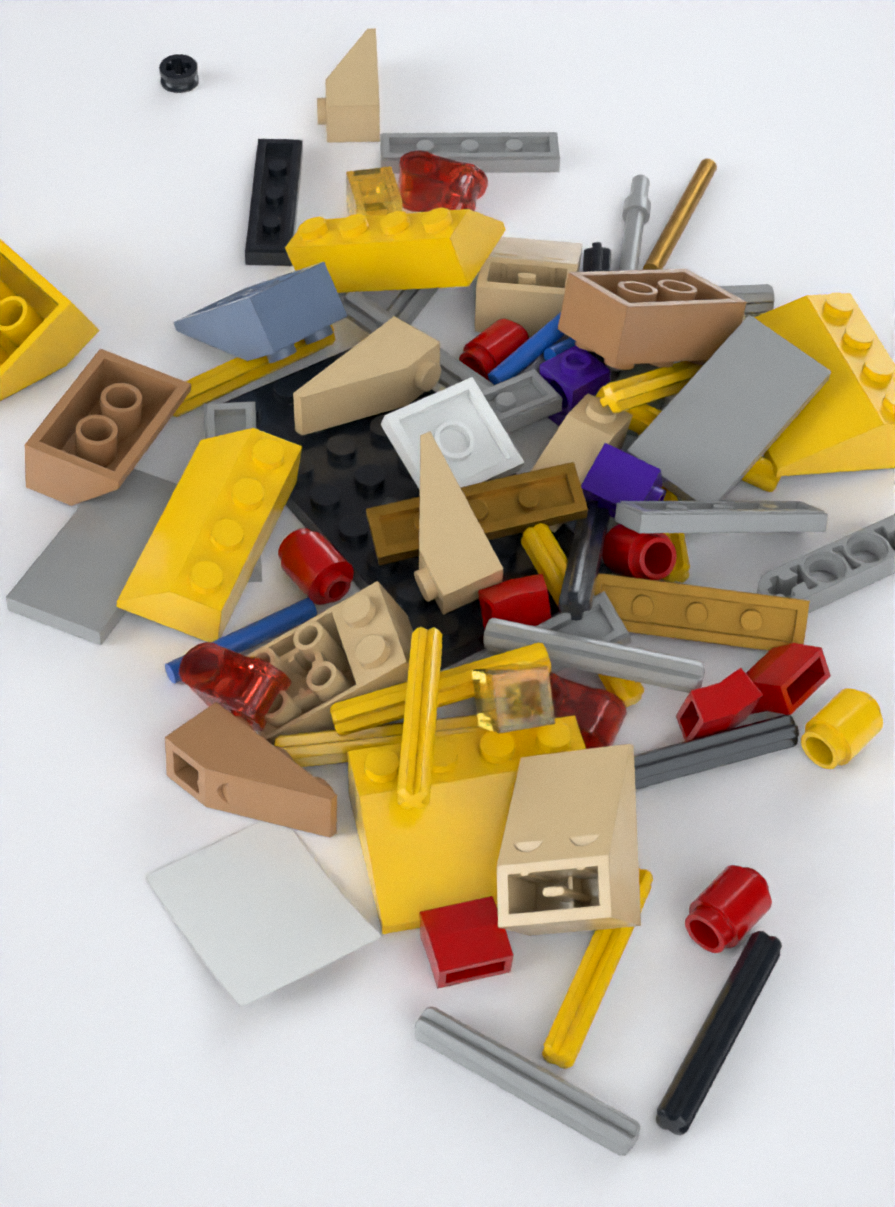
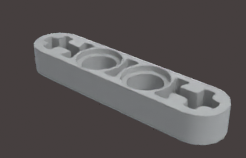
M895 514L768 571L761 576L758 582L757 593L765 595L776 594L774 596L781 597L791 595L790 598L809 600L808 613L894 574ZM859 551H867L876 555L879 560L866 563L859 561L852 554ZM818 570L828 571L835 575L837 579L832 582H821L814 579L811 573Z

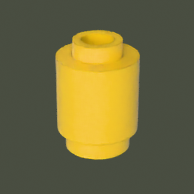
M852 688L842 689L807 722L805 733L801 737V745L806 755L815 764L825 769H834L837 765L849 763L883 728V718L877 701L866 692Z

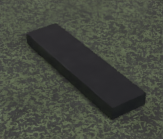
M258 139L245 247L246 265L292 266L285 247L296 232L303 140Z

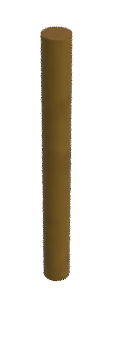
M705 158L701 160L644 264L643 270L664 269L717 170V165L712 159Z

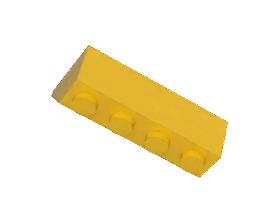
M437 208L429 212L419 213L395 211L387 215L376 216L353 214L346 218L324 219L318 216L301 223L298 231L285 249L295 271L325 262L337 293L470 286L506 229L502 221L470 209L448 210L446 208Z
M255 428L200 440L117 600L116 607L209 643L221 638L297 482L302 446Z

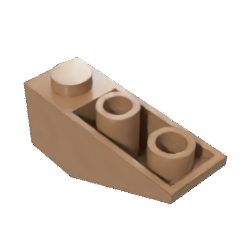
M215 702L165 737L167 776L205 807L329 838L337 833V794L324 779L312 776L295 763L285 749L273 746L256 733L243 717L234 716L219 703Z

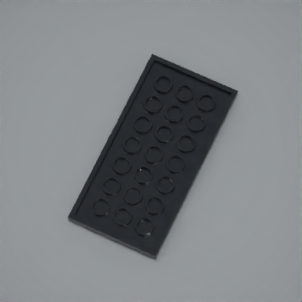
M350 349L223 402H255L256 429L302 446L297 482L286 506L305 528L310 529L312 532L321 533L352 565L354 570L352 581L360 590L378 581L407 614L413 632L419 627L427 630L435 627L442 633L440 671L485 649L483 643L485 630L479 598L443 615L436 600L433 599L427 602L418 587L414 572L419 570V556L383 565L378 563L366 509L420 497L418 486L380 425L385 415L400 408L303 436L295 431L293 393ZM431 389L428 392H424L410 404L419 401L425 397H428L436 392L433 389ZM563 523L552 534L568 559L574 532ZM523 532L488 540L503 567L502 582L539 574L521 544ZM601 561L599 573L612 574V571ZM547 589L550 611L552 616L560 612V610L556 602L554 601L552 595L550 594L549 590Z

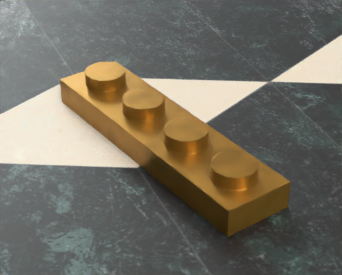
M574 462L460 487L488 540L522 533L527 528L534 527L539 523L552 526L587 518L588 508ZM420 497L366 509L367 520L379 565L419 556Z
M604 573L598 574L594 596L605 591L628 632L768 651L774 647L792 643L804 644L809 600Z

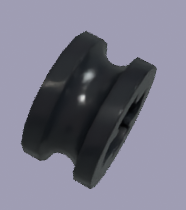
M175 54L166 57L159 64L160 83L165 90L173 93H185L193 90L199 84V76L197 75L198 64L194 58L184 54Z

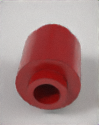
M504 318L499 319L464 346L463 353L459 356V361L490 382L488 373L529 339V335L520 324Z
M618 524L606 535L602 558L604 564L617 575L659 581L672 572L676 564L677 554L675 546L665 533H638L622 524Z
M301 528L291 532L282 541L278 549L282 570L314 604L324 605L333 603L347 594L354 575L353 567L321 533Z
M738 865L727 866L690 904L689 915L685 919V927L688 934L700 947L711 953H721L725 948L735 947L770 910L772 899L768 883L760 873L752 868Z

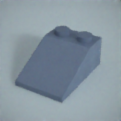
M321 262L245 287L174 321L173 324L177 332L246 361L267 356L269 363H273L297 352L294 343L302 339L305 340L307 345L333 334L330 325L347 317V314L325 262Z

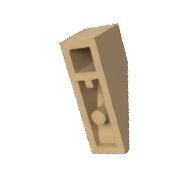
M369 28L326 78V98H317L318 125L327 126V143L380 142L376 28Z
M395 316L293 393L295 431L303 436L409 405L422 393L430 391L440 380V342Z
M587 394L567 414L531 471L574 462L580 484H582L604 443L620 450L622 449L633 415L626 411L614 414L609 406L602 407L600 404L601 397ZM563 523L548 527L555 533Z
M431 431L420 435L419 570L414 572V576L425 600L429 602L435 599L444 615L478 599L479 590L501 583L503 567Z

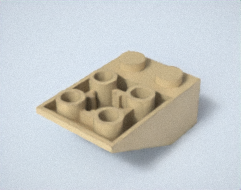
M501 237L478 272L475 332H483L494 322L504 318L520 324L530 337L537 333L561 312L568 273L579 272L583 244Z
M378 581L237 660L258 734L272 745H274L275 738L281 735L335 730L330 713V707L334 703L407 682L413 629L407 614Z
M624 744L521 757L497 862L498 928L534 936L641 926L634 745Z

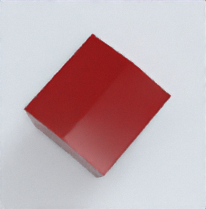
M543 574L507 580L478 591L484 630L489 619L492 618L537 626L551 619L548 591Z
M792 643L774 647L746 672L763 694L749 715L769 711L790 716L831 677L822 647Z
M741 667L719 683L691 690L675 715L685 741L735 728L747 719L763 694Z
M493 896L419 912L421 941L429 959L437 989L511 972L514 955L506 929L498 928V908Z

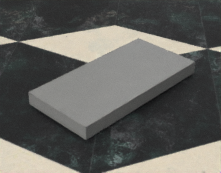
M749 315L634 441L626 453L661 469L663 487L683 501H723L826 384L831 371Z
M133 469L119 489L84 501L6 596L8 610L102 645L127 612L116 607L117 600L169 502L177 483Z

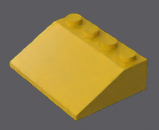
M0 239V401L67 366L100 330L67 297Z
M834 292L830 294L806 295L754 317L831 371L826 384L763 454L772 463L775 477L895 468V363L851 293Z
M575 715L435 737L430 803L421 810L415 807L405 809L397 802L401 743L348 751L349 799L382 934L420 928L419 912L489 896H493L497 906V862L521 757L586 749Z

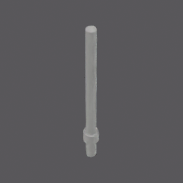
M645 175L633 177L630 195L624 201L622 218L626 224L619 271L638 270L643 228L649 221L651 202L648 198L650 180ZM606 365V367L609 368L611 371H620V370H621V369L612 368V367Z

